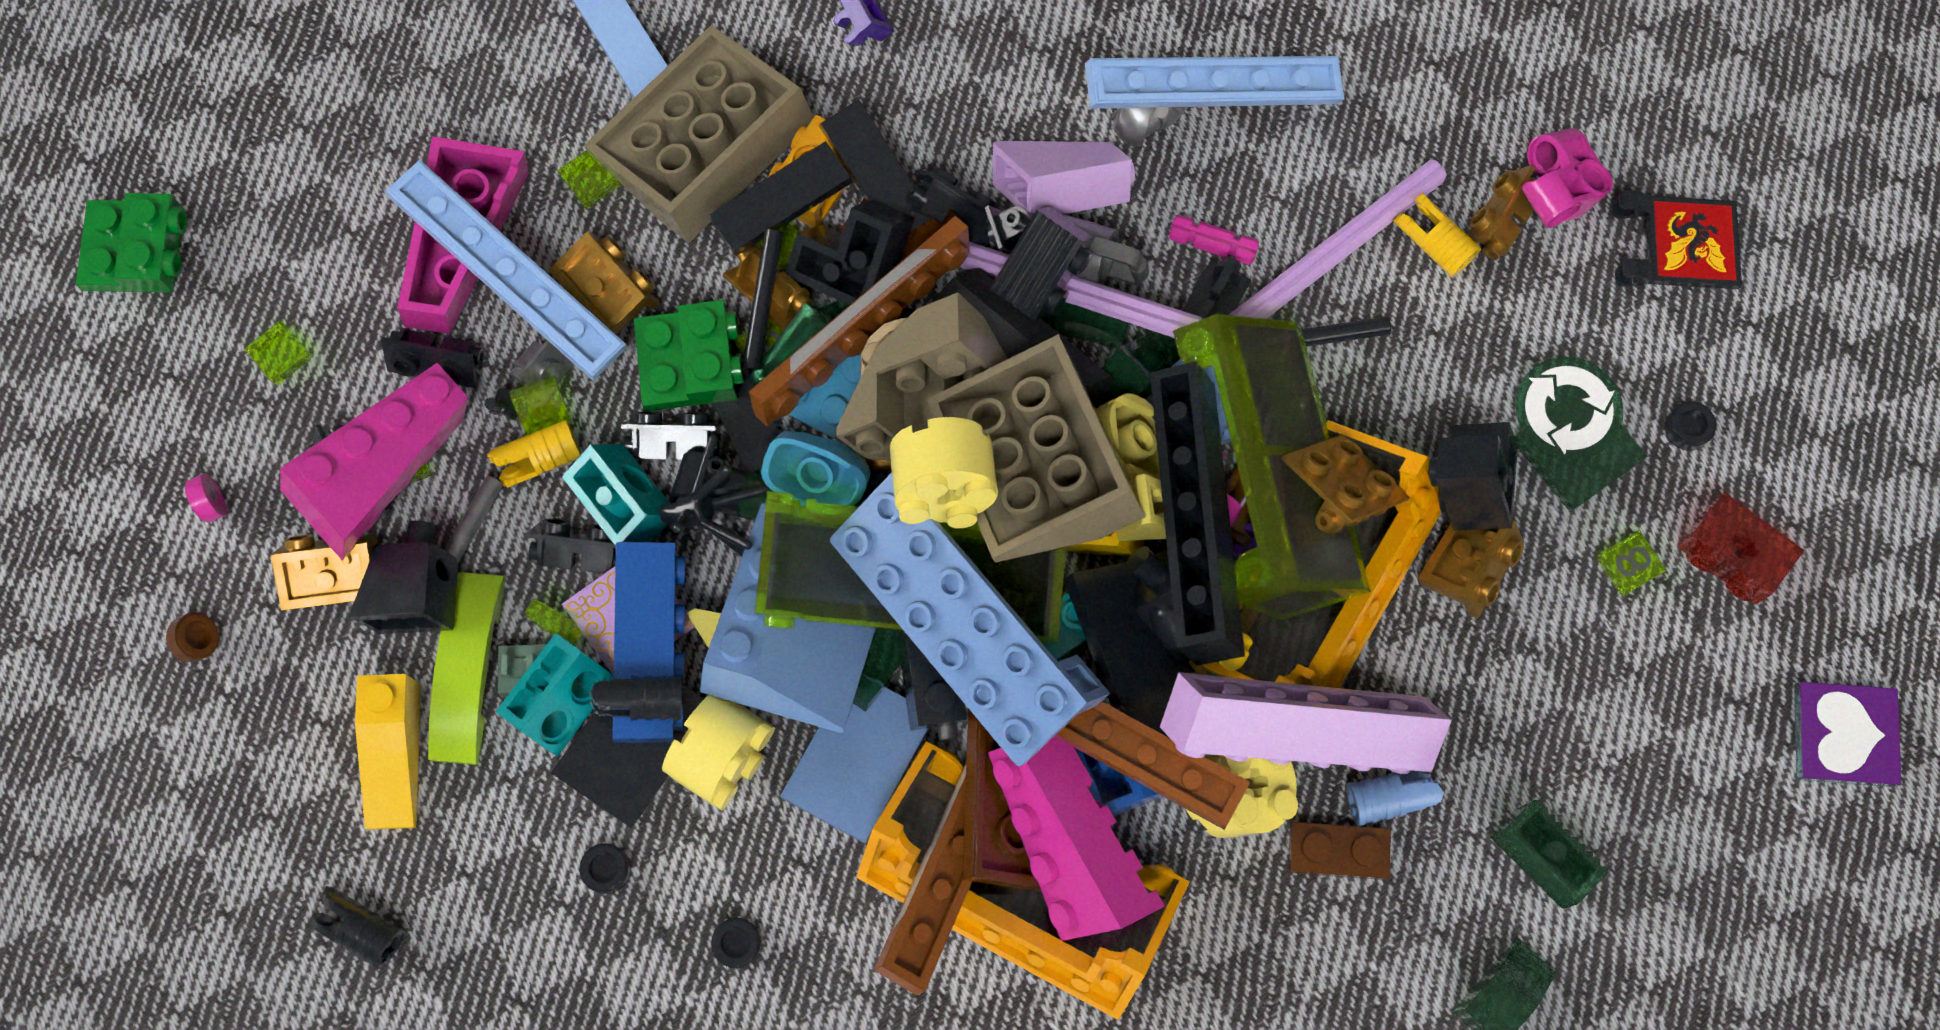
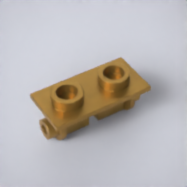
M1533 165L1504 172L1493 184L1492 191L1494 194L1487 205L1478 210L1470 220L1469 227L1471 230L1467 235L1475 243L1480 242L1484 245L1482 252L1490 259L1498 260L1500 256L1507 255L1522 230L1521 227L1510 219L1513 215L1518 221L1525 223L1534 211L1522 191V186L1527 181L1537 180L1530 177L1536 168Z
M759 246L750 247L737 256L740 260L739 266L723 273V277L751 303H753L762 250ZM784 271L776 275L769 319L783 332L816 317L818 314L811 307L812 300L809 298V291L804 287L802 288Z

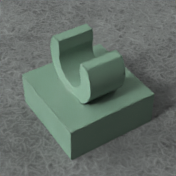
M547 644L498 646V694L500 696H508Z

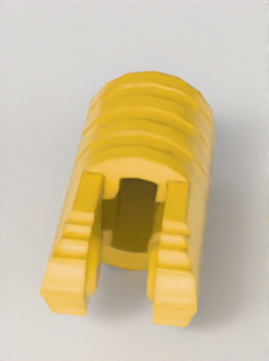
M1422 192L1414 200L1416 206L1436 226L1427 234L1405 213H1400L1393 222L1453 278L1471 263L1481 251V247Z
M566 419L491 449L487 455L491 463H494L496 467L515 463L501 470L502 473L499 477L503 486L508 488L575 461L582 453L571 426Z

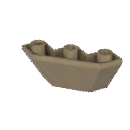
M958 292L916 309L874 350L836 428V436L863 458L891 461L890 443L899 431L911 425L913 433L927 429V420L934 419L926 399L1008 359L984 316Z

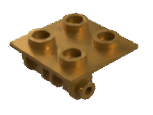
M1344 435L1291 452L1282 457V460L1325 500L1316 515L1315 522L1320 530L1330 534L1339 532L1344 525L1350 527L1364 522L1370 515L1379 516L1385 513L1388 508L1406 502L1410 498L1396 485L1392 476L1381 471L1362 453L1361 448L1355 442L1347 439Z

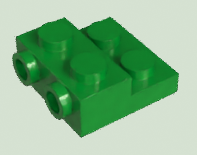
M125 193L124 200H87L76 286L82 291L173 293L175 277L180 275L182 269L179 242L180 234H184L187 227L185 209L171 194Z
M724 300L677 306L678 313L634 318L641 400L645 412L738 400L736 384L744 383V373L741 356H733L731 340L739 339V328L736 312H728Z

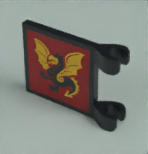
M1624 190L1619 194V199L1612 201V214L1615 218L1626 219L1646 216L1648 262L1635 258L1626 259L1622 267L1620 266L1615 270L1617 285L1629 287L1656 284L1739 289L1742 287L1737 201L1649 196L1635 190Z

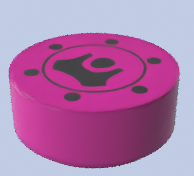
M200 474L186 482L185 493L188 502L202 521L210 523L227 514V506L223 494L216 482L208 474Z

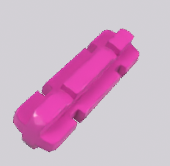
M1176 215L1169 233V238L1172 241L1184 245L1189 241L1193 243V248L1225 258L1230 254L1235 256L1234 259L1247 265L1253 263L1259 247V241L1256 238L1243 234L1241 238L1235 237L1236 232L1202 221L1197 225L1193 223V218L1183 215Z

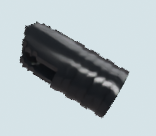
M645 675V677L631 676V679L599 680L597 683L594 682L592 690L589 691L592 697L590 705L593 706L594 714H599V717H630V721H638V719H645V721H652V719L681 720V675H660V677Z
M326 885L319 901L325 907L330 908L331 911L344 918V921L341 922L323 912L313 913L308 926L374 968L381 969L401 945L404 931L336 888Z

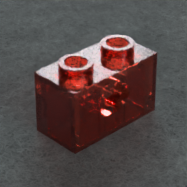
M1725 492L1708 504L1677 546V548L1686 553L1687 560L1694 567L1704 572H1712L1726 583V588L1731 594L1743 601H1751L1755 605L1775 592L1805 551ZM1737 547L1740 550L1738 557L1734 554Z

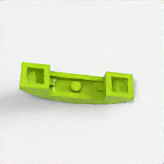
M458 572L453 630L440 632L435 660L428 733V760L479 765L485 717L481 715L494 624H499L506 580L504 576Z

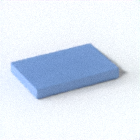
M861 674L843 734L819 727L780 797L866 845L872 828L901 783L930 728L910 731L906 698Z

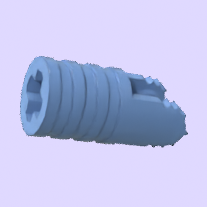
M1410 771L1408 774H1397L1394 772L1386 776L1381 775L1372 779H1363L1359 782H1349L1346 785L1349 808L1357 826H1362L1366 823H1376L1380 820L1393 819V817H1403L1409 812L1423 810L1429 806H1437L1439 802H1442L1441 800L1445 793L1440 788L1439 783L1433 780L1426 771Z

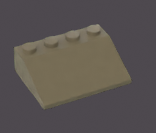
M711 25L599 130L584 147L659 221L687 243H690L711 222L709 214L735 199L791 145L799 128L802 126L808 127L814 116L799 86Z
M1059 334L926 399L934 418L957 417L969 419L982 426L983 434L986 437L988 434L991 437L998 496L988 509L977 514V523L995 563L1101 539L1145 518V514L1074 362Z

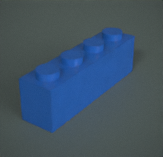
M616 542L614 679H631V676L645 677V675H653L652 677L681 675L683 682L684 653L674 652V633H684V604H675V585H684L685 556H675V543ZM683 701L681 720L652 719V721H645V719H638V721H630V717H613V743H673V731H683Z

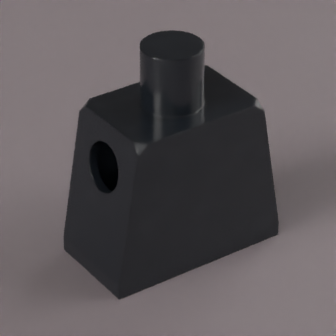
M420 520L410 521L404 543L378 545L373 550L349 618L378 634L453 630L458 562L456 557L434 544L437 527L434 524Z

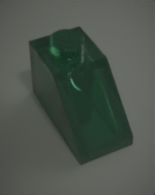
M1155 331L1118 347L1102 367L1103 370L1112 376L1115 384L1099 400L1100 404L1104 405L1112 399L1127 393L1135 394L1145 399L1152 394L1150 372L1170 368L1180 359L1189 357V355L1174 339Z
M1516 938L1452 1012L1471 1030H1518L1537 1009L1557 973L1522 940Z

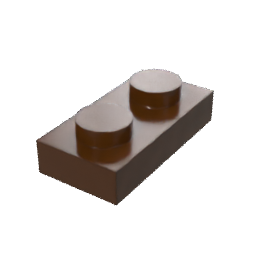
M1292 822L1290 823L1288 873L1388 880L1390 879L1391 829Z

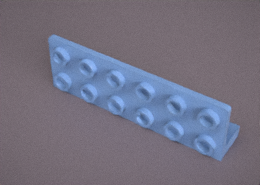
M892 472L831 536L830 542L1016 766L1026 764L1077 714L1096 707L1110 694L1078 655L1057 662L938 521L928 519L918 524H907L900 520L899 512L895 505Z

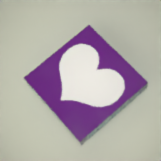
M1799 682L1794 685L1797 781L1882 787L1902 785L1897 688Z

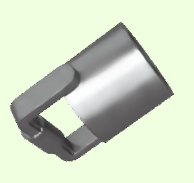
M1067 214L1062 215L1095 238L1089 247V251L1093 253V256L1085 270L1077 277L1101 285L1105 283L1107 277L1132 285L1142 286L1144 280L1149 276L1146 259L1141 251L1118 243L1119 231Z

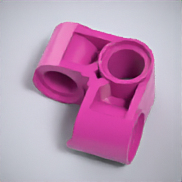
M1569 128L1540 135L1530 142L1527 158L1529 165L1536 167L1534 172L1539 178L1535 181H1527L1522 186V191L1545 228H1552L1563 222L1579 219L1612 190L1613 179L1610 173L1601 164L1590 147L1586 136L1580 130Z

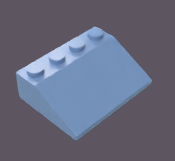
M761 503L748 539L752 542V548L744 550L703 662L701 693L843 734L883 605L831 544L830 538L834 532L808 516Z

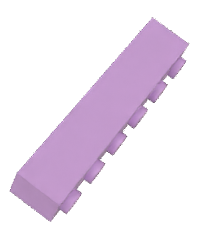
M1178 672L1160 728L1176 744L1175 747L1179 752L1193 758H1203L1205 754L1223 755L1235 761H1246L1249 757L1267 759L1281 765L1289 764L1290 761L1308 762L1321 768H1328L1331 764L1348 765L1360 771H1369L1371 767L1387 768L1399 774H1408L1410 770L1432 772L1452 720L1427 698L1422 696Z

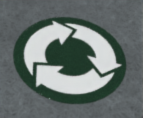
M1557 357L1539 363L1523 378L1516 394V416L1522 431L1536 447L1558 458L1575 460L1588 458L1600 453L1614 441L1622 425L1623 402L1616 384L1601 368L1580 358Z

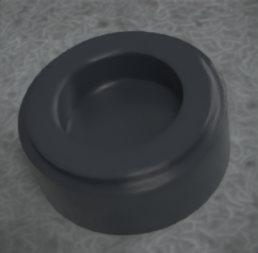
M1694 401L1684 402L1676 406L1668 414L1664 424L1665 434L1668 440L1677 448L1686 451L1697 450L1713 438L1716 432V419L1711 410L1705 405Z
M601 843L585 852L580 862L579 872L583 883L589 889L600 894H612L622 889L628 882L631 875V862L627 854L619 847L609 843Z
M731 918L722 922L715 929L711 940V948L715 958L722 965L732 969H743L752 965L760 956L763 945L762 936L758 928L743 918Z

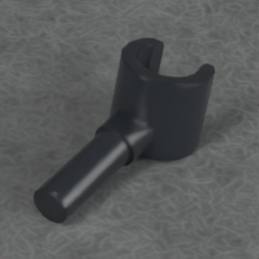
M498 388L495 398H487L484 405L487 409H490L489 413L494 415L501 414L516 421L524 397L512 390Z

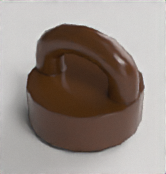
M193 612L179 616L170 623L167 629L166 641L172 654L182 663H188L207 658L214 653L218 646L219 633L217 626L211 618L205 614Z

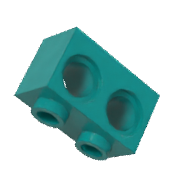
M555 633L495 712L520 732L558 757L593 710V706L590 705L592 697L589 691L592 690L594 682L597 683L599 680L603 681L604 679L610 681V679H614V675Z

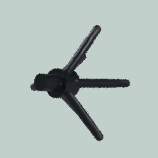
M711 434L708 438L691 493L680 495L676 503L661 505L659 509L660 519L663 523L675 522L673 531L676 533L681 532L684 527L700 526L711 532L742 557L744 550L752 548V542L713 522L714 508L768 494L773 490L765 484L711 498L709 493L732 472V468L726 465L705 483L708 474L707 463L713 458L718 437L715 434Z

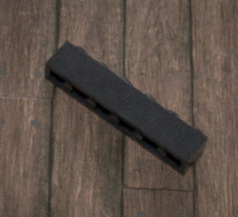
M1197 361L1150 372L1177 649L1197 666L1245 657L1215 384Z

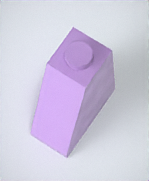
M993 142V185L1015 206H1021L1028 212L1035 214L1037 209L1051 207L1062 215L1130 202L1131 184L1135 179L1134 165L1132 159L1112 142Z

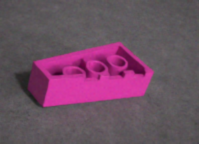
M432 136L426 166L501 232L529 174L525 151ZM416 222L414 223L397 309L404 327L451 334L478 277Z
M436 363L280 468V491L343 561L366 530L369 531L381 517L382 511L396 495L401 494L420 467L431 459L463 422L468 396L443 368Z
M1054 736L1022 766H1016L1001 747L988 752L993 765L995 779L1002 788L1012 814L1013 825L1020 834L1030 860L1031 872L1039 883L1049 909V918L1057 929L1060 940L1064 941L1122 929L1165 907L1157 891L1148 893L1137 872L1143 867L1133 849L1125 853L1112 831L1111 826L1116 823V820L1107 805L1103 806V804L1093 798L1089 791L1093 780L1073 746Z

